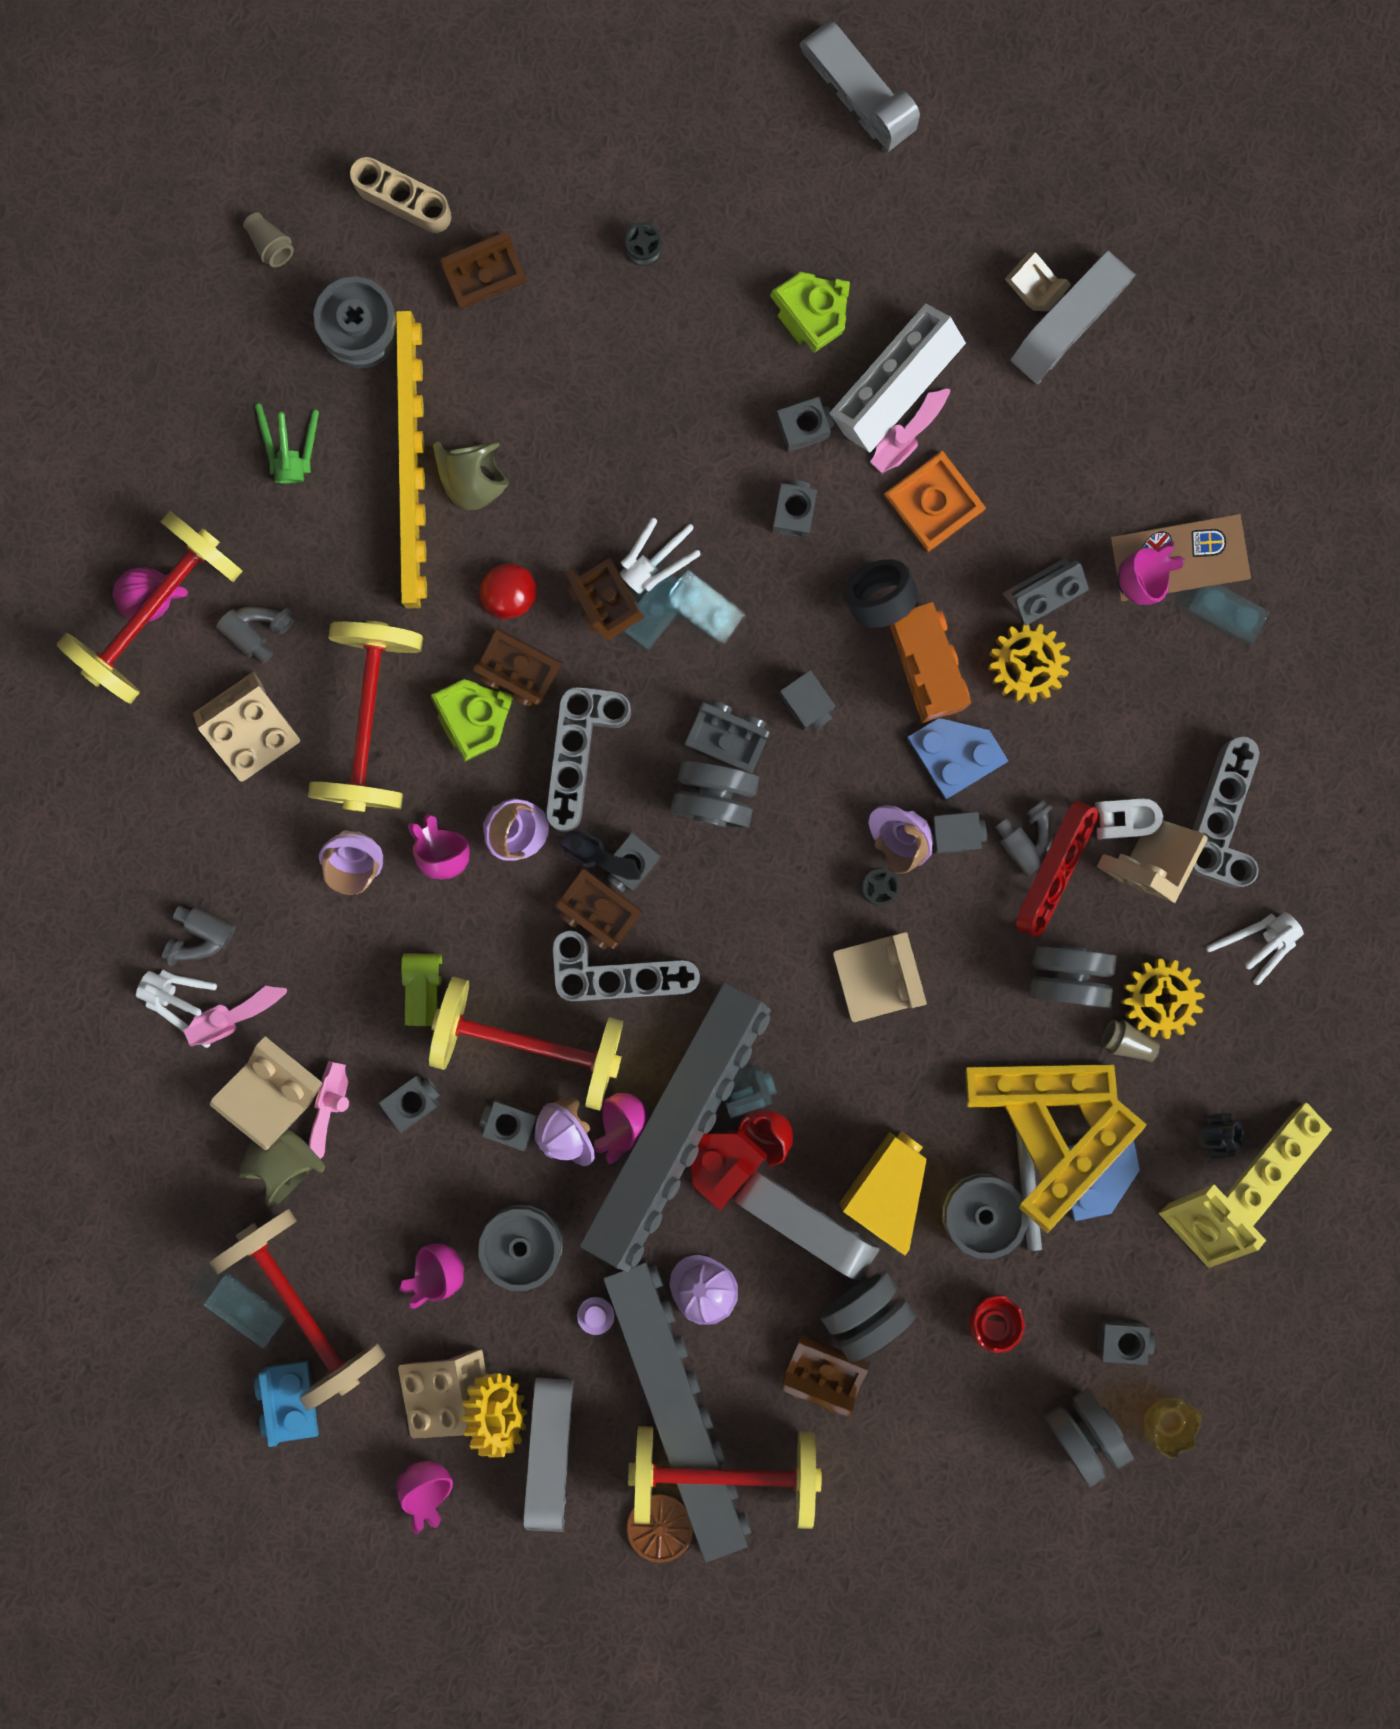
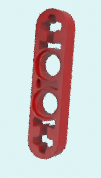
M1076 801L1070 806L1018 913L1016 928L1019 931L1033 937H1038L1046 929L1096 825L1098 811L1095 807L1080 801Z

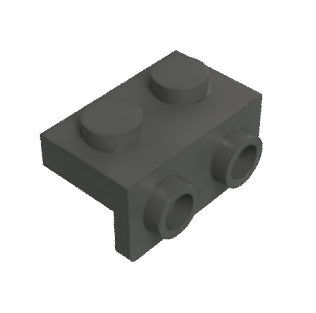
M1064 558L1005 591L1002 595L1010 610L1027 626L1085 593L1089 588L1081 564L1078 561L1070 563Z
M712 700L710 705L702 702L685 746L752 774L770 734L769 730L764 729L766 723L747 714L744 719L730 714L732 711L731 707L716 700Z

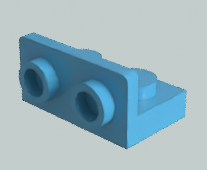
M309 1360L267 1366L259 1372V1378H255V1395L258 1401L262 1400L264 1415H260L259 1420L260 1432L263 1438L267 1437L269 1447L277 1446L283 1441L317 1437L319 1435L315 1407L306 1411L298 1399L301 1394L312 1386Z

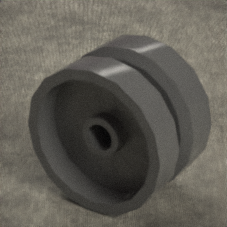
M359 276L340 278L328 285L317 298L313 312L315 330L330 355L342 365L356 369L374 367L387 360L397 347L395 308L386 291L373 280Z
M681 761L677 781L683 786L698 790V793L687 791L675 793L671 813L706 825L749 829L753 809L747 804L732 800V797L743 799L755 797L759 776L712 764Z
M1058 945V948L1034 946L1032 965L1036 969L1054 971L1055 975L1054 978L1036 976L1030 979L1028 998L1111 1008L1113 989L1106 984L1090 983V976L1110 977L1114 975L1115 955L1095 953L1093 949Z
M973 1172L959 1177L947 1189L941 1202V1221L946 1234L964 1253L978 1259H996L1009 1254L1021 1243L1028 1227V1216L1019 1209L1020 1204L1024 1201L1022 1195L1009 1182L992 1173ZM990 1210L987 1213L989 1220L983 1223L979 1219L980 1212Z
M516 1203L501 1209L485 1226L479 1239L478 1257L484 1273L494 1284L509 1291H528L541 1286L553 1275L563 1253V1235L558 1222L547 1210L534 1204ZM516 1242L526 1244L527 1251L525 1254H521L520 1249L513 1248Z
M886 1270L873 1274L834 1300L819 1316L830 1334L844 1333L839 1341V1347L849 1362L859 1361L878 1351L905 1331L917 1317L905 1298L892 1299L897 1291V1286Z
M1086 1388L1072 1397V1406L1081 1421L1076 1423L1067 1409L1062 1406L1051 1410L1044 1417L1088 1487L1091 1488L1106 1478L1105 1468L1097 1454L1102 1452L1108 1463L1117 1470L1132 1462L1134 1457L1123 1440L1124 1436L1108 1410L1105 1406L1102 1407L1091 1390Z

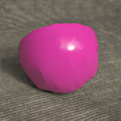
M1173 541L1164 543L1157 550L1143 548L1135 551L1121 563L1118 580L1121 590L1130 601L1138 605H1152L1165 598L1169 587V571L1181 569L1185 558L1181 556L1169 557L1174 550Z
M148 567L129 569L124 572L115 582L112 592L119 613L130 620L168 574L164 575ZM178 586L149 621H154L161 617L169 608L171 599L187 596L188 591L186 588Z
M428 813L423 818L424 829L418 824L409 823V832L415 839L413 846L414 859L426 877L445 880L453 878L464 871L469 862L470 849L468 841L463 835L453 831L438 830L436 817Z
M617 1093L605 1099L602 1103V1120L606 1135L594 1140V1150L597 1153L608 1151L606 1154L608 1164L615 1163L623 1153L634 1148L650 1119L647 1107L636 1096L628 1093Z
M445 1244L424 1246L418 1251L416 1256L415 1278L403 1280L399 1291L404 1294L415 1292L410 1299V1308L413 1309L421 1306L427 1300L434 1302L449 1298L463 1285V1262L457 1252Z
M420 1461L411 1464L397 1480L398 1500L402 1509L412 1515L411 1528L415 1534H418L423 1529L424 1519L431 1527L437 1528L441 1518L436 1508L445 1500L453 1488V1480L449 1471L443 1465L433 1461Z

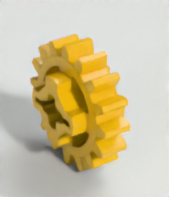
M1023 624L1020 633L1012 626L1007 630L1009 639L999 636L996 640L1001 649H992L989 655L996 658L997 662L990 664L988 670L998 672V676L992 682L993 684L1002 682L1005 685L1001 693L1003 696L1010 691L1015 692V702L1021 701L1023 696L1027 695L1029 703H1035L1038 693L1046 700L1051 696L1048 687L1056 691L1062 687L1057 677L1065 678L1068 676L1069 672L1061 668V665L1067 663L1070 657L1060 655L1059 652L1066 644L1065 642L1057 644L1053 642L1056 636L1055 631L1050 632L1047 636L1044 635L1042 624H1039L1034 631H1030L1029 624L1027 626ZM1028 640L1026 647L1021 650L1009 649L1011 645L1018 641ZM1043 646L1049 651L1052 660L1046 658L1042 650ZM1028 655L1033 656L1032 662L1037 664V667L1032 668L1030 671L1025 670L1026 664L1021 662ZM1005 665L1011 667L1016 675L1015 682L1008 675ZM1036 676L1049 677L1045 683L1036 687H1030L1033 678Z
M1163 959L1155 960V968H1152L1148 962L1142 963V974L1135 971L1130 973L1131 978L1134 980L1133 985H1123V989L1130 992V997L1121 1000L1122 1004L1131 1006V1010L1125 1014L1126 1018H1137L1138 1021L1134 1027L1138 1030H1142L1147 1026V1036L1155 1037L1158 1030H1160L1163 1039H1170L1172 1029L1177 1035L1185 1034L1182 1025L1185 1023L1189 1026H1195L1196 1022L1191 1015L1203 1012V1009L1196 1005V1000L1205 998L1204 994L1195 992L1194 989L1201 981L1199 979H1188L1192 970L1189 967H1184L1178 971V961L1171 960L1167 967H1165ZM1169 975L1176 978L1182 984L1184 990H1178L1172 985ZM1153 977L1150 988L1145 993H1140L1144 983ZM1162 989L1164 994H1170L1171 997L1170 1001L1164 1003V1007L1163 1004L1156 1003L1155 1000L1156 996L1162 995ZM1181 1004H1185L1184 1010L1175 1019L1174 1013ZM1141 1007H1148L1153 1011L1156 1022L1150 1020L1143 1013Z
M500 1373L484 1374V1377L475 1378V1386L467 1388L470 1399L462 1401V1405L466 1408V1414L461 1416V1421L468 1424L463 1433L464 1436H472L470 1448L478 1449L479 1456H488L489 1458L505 1457V1453L514 1452L513 1444H521L522 1442L519 1431L526 1430L523 1416L527 1415V1410L521 1409V1403L525 1397L524 1395H517L519 1384L510 1383L509 1375H501Z

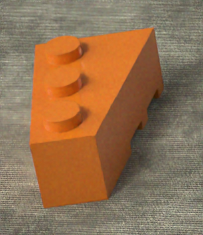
M931 602L913 608L906 617L890 625L921 724L961 712L971 704L969 691L957 665L959 663L954 646L952 644L949 645L944 631H947V624L942 610L936 611L934 603Z

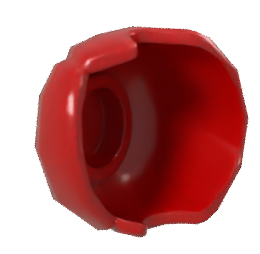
M514 563L501 564L485 574L479 585V601L486 613L499 620L520 617L528 612L535 602L537 585L531 572L525 567Z
M756 1108L743 1116L737 1128V1131H742L768 1155L766 1158L768 1166H775L784 1162L793 1143L792 1126L786 1117L774 1110Z
M1005 1295L982 1298L973 1306L968 1319L969 1332L978 1346L992 1353L1012 1350L1021 1341L1025 1329L1020 1306ZM998 1315L1004 1320V1322L989 1321L986 1319L989 1316Z

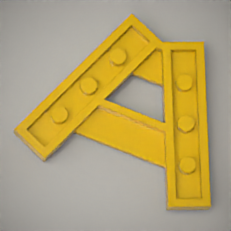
M1114 1065L967 1067L965 1071L967 1106L1005 1107L1040 1174L1042 1182L1020 1204L1019 1209L1047 1234L1147 1125L1118 1100ZM1079 1105L1091 1129L1070 1151L1046 1106Z

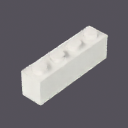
M925 303L829 414L849 440L871 452L966 344L952 318Z

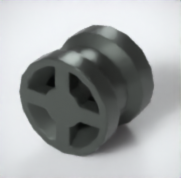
M638 223L627 231L625 245L629 259L639 266H649L655 263L662 252L661 235L658 229L649 223Z
M875 869L863 878L861 892L868 903L882 906L891 903L897 897L899 882L891 871Z

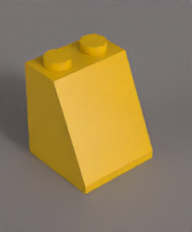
M901 1131L897 1137L891 1132L887 1134L839 1202V1205L844 1213L905 1256L910 1249L927 1159L919 1153L923 1147Z

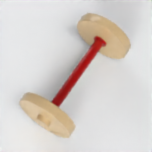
M288 1209L259 1229L253 1223L235 1235L239 1242L211 1260L209 1264L216 1275H218L246 1255L250 1258L254 1256L329 1370L326 1372L327 1375L298 1398L305 1410L308 1411L338 1392L342 1396L360 1383L358 1378L377 1365L386 1355L379 1344L376 1343L347 1362L345 1360L341 1362L267 1250L269 1246L267 1241L297 1222L290 1209Z

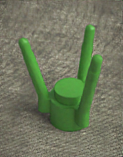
M257 403L255 410L269 459L270 475H274L275 483L304 482V473H311L310 458L319 411L317 409L312 410L302 458H299L298 451L288 450L285 414L283 412L277 414L280 451L277 452L276 457L262 405Z

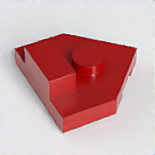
M742 1131L708 1132L703 1134L697 1145L699 1149L697 1157L691 1164L693 1186L716 1208L721 1210L768 1155Z

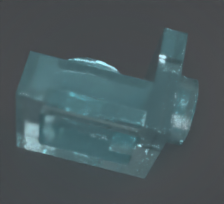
M761 1068L754 1069L760 1091L753 1093L752 1087H747L731 1093L732 1101L726 1102L730 1118L773 1104L771 1095L776 1094L777 1091L770 1072L763 1074Z

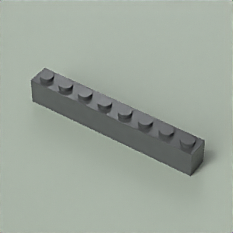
M726 983L723 984L582 1241L581 1248L626 1272H629L631 1267H635L644 1254L643 1245L647 1237L657 1230L662 1221L661 1212L666 1202L673 1199L679 1190L681 1183L679 1179L685 1167H689L697 1157L699 1150L697 1145L703 1134H707L714 1126L716 1110L721 1101H725L730 1096L734 1088V1077L739 1068H743L748 1063L752 1054L751 1046L757 1035L763 1034L769 1024L771 1009L763 1002Z
M643 1259L635 1267H631L629 1272L616 1269L605 1273L603 1279L671 1468L722 1469L721 1464L726 1463V1458L720 1442L713 1443L708 1429L714 1427L707 1406L700 1407L695 1394L701 1392L696 1374L694 1370L687 1372L683 1362V1358L688 1357L681 1335L674 1337L670 1323L676 1320L669 1300L662 1302L657 1288L662 1287L663 1283L657 1266L649 1267L647 1259ZM677 1484L705 1563L748 1547L746 1535L751 1534L752 1531L745 1511L738 1513L733 1500L739 1498L736 1485Z

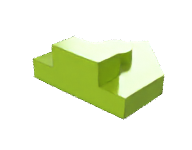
M799 272L772 290L770 297L781 310L778 318L799 345L805 341L815 353L840 336L845 329V312L850 282L839 279L831 281L816 278L814 274Z
M466 679L432 694L430 697L439 713L437 717L454 749H458L464 762L498 745L513 699L510 694L479 686L478 683Z

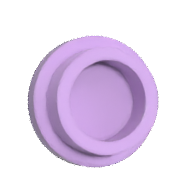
M601 1297L586 1299L580 1305L577 1314L580 1327L585 1332L593 1335L603 1334L608 1331L615 1317L614 1309L610 1302Z

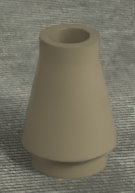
M253 213L245 219L243 227L248 232L263 263L270 264L271 267H280L292 257L294 248L291 245V239L264 219L260 213Z
M1111 1020L1107 1024L1101 1039L1102 1047L1108 1049L1109 1054L1142 1059L1148 1062L1155 1060L1160 1048L1159 1042L1149 1038L1125 1020H1120L1119 1022Z

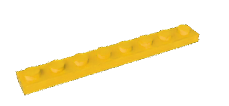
M396 311L402 604L405 608H421L420 599L427 598L426 576H420V562H426L425 540H419V526H425L426 513L425 505L419 504L418 490L425 489L424 468L418 467V454L424 453L423 431H417V417H423L424 405L422 395H417L416 381H423L422 359H416V345H422L421 323H415L411 311Z

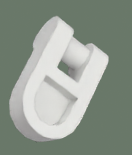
M1150 799L1095 803V808L1100 818V828H1096L1097 839L1148 836L1158 831L1162 825V810L1157 803ZM1125 812L1126 826H1115L1114 813Z

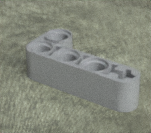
M828 20L800 42V48L804 56L827 84L831 82L838 90L836 95L850 112L854 110L861 118L858 122L872 139L877 138L883 145L881 150L884 153L891 151L917 130L920 112L914 100L907 92L901 89L893 94L835 22Z
M1107 251L1035 326L1010 361L1038 385L1045 374L1055 367L1064 353L1119 296L1136 274L1110 251Z
M578 687L567 690L562 696L547 805V819L558 831L569 832L576 829L580 824L593 726L620 728L630 719V703L621 693ZM575 697H582L588 701V708L581 715H574L568 711L569 702ZM617 701L624 705L625 711L621 718L612 720L605 716L604 710L608 703ZM571 733L580 734L584 740L583 746L575 752L567 751L564 748V739ZM566 769H573L579 774L578 783L572 788H564L559 783L560 774ZM557 792L566 796L577 795V801L569 799L568 810L574 813L573 819H567L566 825H561L560 819L554 816L555 811H561L563 808V799L556 798Z
M1248 737L1235 738L1221 747L1192 829L1208 837L1203 849L1210 855V864L1207 868L1203 869L1195 863L1191 873L1232 888L1245 887L1252 884L1256 880L1259 871L1257 862L1253 857L1228 848L1259 760L1260 752L1258 745ZM1241 747V754L1246 756V759L1236 764L1237 756L1232 753V750ZM1235 767L1234 772H1230V771H1229V772H1226V771H1225V769L1227 770V769H1230V768ZM1222 780L1231 782L1234 787V794L1231 799H1226L1220 794L1219 786ZM1211 814L1217 815L1222 821V829L1218 834H1214L1208 828L1207 821ZM1235 861L1242 863L1245 869V875L1240 881L1235 880L1230 873L1231 865Z
M566 931L558 935L554 941L555 986L560 997L567 1001L686 994L696 989L699 984V970L689 961L589 967L588 945L583 935L573 931ZM568 937H574L580 942L581 950L575 958H567L561 952V944ZM686 966L687 972L694 973V980L688 981V987L681 988L678 981L668 982L670 989L662 990L663 975L660 967H669L667 974L679 973V967ZM642 969H651L657 975V984L651 990H643L637 985L636 977ZM607 971L616 973L620 978L618 990L612 993L604 991L600 986V978ZM569 974H577L583 981V989L577 995H570L564 990L563 981Z
M757 1170L744 1183L734 1199L738 1205L852 1279L861 1280L880 1250V1247L873 1242L869 1243L860 1237L857 1232L842 1226Z
M537 1377L535 1379L524 1509V1528L526 1530L564 1532L565 1491L573 1396V1380Z

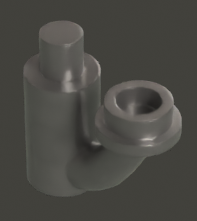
M250 606L236 611L234 609L230 610L220 619L216 628L248 658L255 656L264 664L272 657L273 652L264 645L266 639L249 622H270L269 629L273 632L277 631L281 635L292 626L295 618L291 615L292 612L288 608L279 612L277 610Z
M1044 800L1026 812L1030 818L1028 820L1030 824L1037 821L1038 840L1036 845L1032 843L1021 827L1015 829L1007 818L996 826V829L1004 838L1000 843L1026 877L1041 867L1052 844L1048 812L1053 807L1051 804L1047 805Z
M178 906L173 919L183 923L185 931L206 941L196 946L184 947V941L170 939L164 948L162 959L166 960L168 965L173 966L177 961L195 960L212 956L222 948L225 949L236 926L197 907L190 911Z

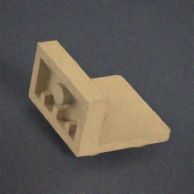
M254 672L193 712L199 731L241 782L300 742L298 735L266 695L262 683Z
M1163 820L1159 830L1154 834L1140 836L1130 857L1120 854L1117 859L1103 854L1097 867L1126 886L1175 903L1208 837L1201 832Z
M907 932L837 950L833 953L851 1021L858 1022L905 1008H915L927 1004Z
M264 1037L256 1045L248 1063L212 1098L210 1106L261 1148L268 1150L310 1106L322 1082L267 1037Z
M482 1349L468 1351L448 1360L399 1365L398 1371L410 1436L415 1439L464 1435L463 1432L468 1427V1424L461 1421V1416L466 1414V1408L462 1405V1401L470 1399L467 1388L475 1386V1378L484 1377V1374H487Z

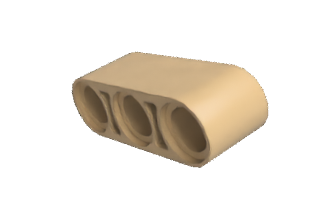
M360 158L352 165L350 177L358 195L363 199L428 232L439 233L446 230L450 225L452 219L451 211L445 196L439 191L373 158ZM368 174L378 176L377 180L371 185L361 184L363 177ZM405 190L410 192L409 197L404 201L398 202L393 200V196L398 191ZM437 206L442 208L441 214L436 218L425 216L426 211L431 207Z

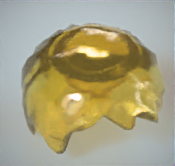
M1170 1397L1159 1400L1145 1413L1143 1421L1144 1436L1150 1446L1168 1459L1177 1458L1178 1454L1195 1447L1194 1440L1199 1429L1202 1427L1201 1418L1203 1415L1194 1406L1186 1405L1183 1399Z

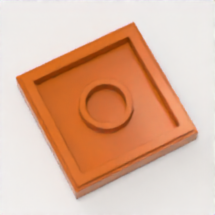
M943 450L884 493V497L927 553L986 509Z

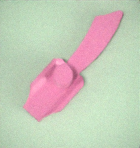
M950 389L929 392L922 406L905 429L901 425H895L876 445V452L870 463L881 474L891 468L898 467L917 448L918 443L915 437L938 415L950 394Z
M265 985L254 996L230 1011L225 1006L218 1005L201 1013L199 1016H195L192 1023L183 1030L191 1047L200 1044L209 1045L233 1034L236 1030L235 1023L251 1018L266 1010L287 993V989Z
M328 1061L322 1077V1085L318 1091L314 1106L319 1111L309 1139V1147L320 1159L325 1153L330 1113L343 1112L349 1106V1101L345 1097L348 1086V1079L345 1073L346 1065Z

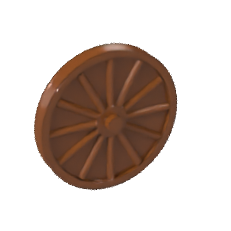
M667 1494L651 1495L650 1524H635L633 1508L627 1521V1536L634 1551L642 1558L651 1562L664 1563L678 1558L686 1551L693 1537V1527L686 1507L681 1500Z

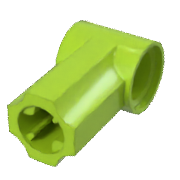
M403 954L401 971L402 984L405 986V1025L432 1026L438 1008V987L442 983V976H439V964H442L441 954Z

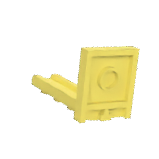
M1306 1102L1289 1116L1225 1195L1213 1184L1168 1203L1159 1212V1215L1208 1268L1258 1251L1266 1240L1253 1226L1332 1129Z

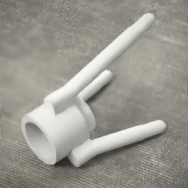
M651 518L630 553L621 561V564L625 567L619 573L621 577L640 594L644 589L650 591L657 583L699 557L700 551L695 550L654 575L658 571L655 566L693 530V525L688 524L651 560L644 555L637 559L638 554L657 523L655 518Z
M1283 912L1277 918L1271 913L1262 921L1207 945L1206 951L1212 952L1266 928L1267 931L1263 935L1268 944L1245 964L1247 969H1251L1274 949L1278 950L1253 980L1255 985H1259L1284 955L1296 946L1295 941L1303 936L1304 933L1299 923L1287 912Z
M162 970L159 975L148 971L138 985L136 997L146 1001L147 1008L158 1012L182 1031L189 1025L164 1006L170 1003L196 1016L201 1015L202 1012L199 1008L175 997L176 988L171 983L209 990L217 988L215 983L174 975L165 970ZM201 1044L205 1048H208L210 1046V1044Z

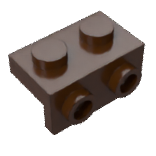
M499 232L488 233L480 238L479 243L467 248L465 246L455 247L445 254L446 257L440 259L460 310L527 282L508 232L501 234Z
M610 557L580 577L573 569L565 572L571 583L567 590L578 606L582 604L585 612L581 614V617L592 633L598 631L609 641L645 618L628 585L619 574L620 570L616 563Z
M498 628L495 630L481 661L475 664L473 671L481 675L479 680L495 689H499L502 686L513 692L511 697L526 706H531L532 703L538 705L545 700L563 662Z
M586 868L581 870L562 898L555 904L561 910L558 914L561 919L575 928L578 924L591 932L588 938L604 950L608 946L612 949L618 947L643 913L641 909Z
M800 1335L786 1366L781 1390L789 1393L794 1398L804 1399L822 1406L832 1413H839L850 1417L854 1408L855 1398L868 1372L870 1362L863 1359L849 1362L843 1351Z

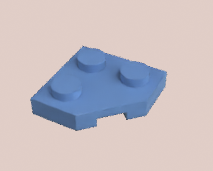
M938 718L907 737L945 800L1008 762L990 730Z
M1134 1141L1071 1208L1074 1221L1107 1215L1113 1212L1140 1171ZM1076 1144L1067 1145L1069 1151H1070Z

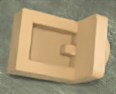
M1028 252L1005 278L1026 305L1035 311L1052 310L1065 296L1064 293L1071 286L1067 279H1058L1036 252Z

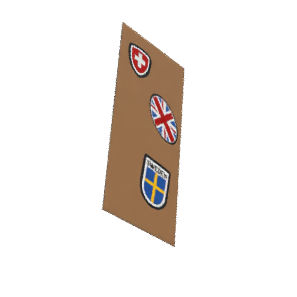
M1241 514L1111 537L1118 579L1119 567L1130 554L1143 548L1157 550L1169 541L1174 542V550L1169 557L1181 556L1185 558L1181 569L1169 571L1167 593L1251 579ZM1119 584V590H1120L1121 601H1127V600H1129V599L1124 595L1123 591L1121 590L1120 584Z

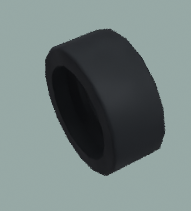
M881 559L868 563L858 569L848 579L844 588V596L855 620L863 626L875 628L894 624L906 617L915 607L918 600V590L909 568L903 562L894 559ZM897 586L890 594L883 598L865 601L872 593L881 588Z

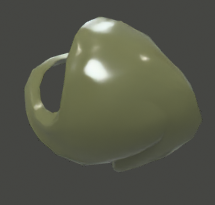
M499 441L449 451L443 449L440 442L433 444L441 483L446 495L455 506L467 511L478 510L492 503L508 487L509 480L496 466L494 457L496 450L500 446ZM480 466H486L495 477V480L492 481L482 473Z
M286 1130L268 1150H264L252 1140L240 1164L238 1176L245 1179H262L266 1186V1207L272 1208L283 1201L308 1175L311 1169L322 1173L325 1170V1165L300 1137L292 1131ZM291 1178L290 1186L284 1184Z

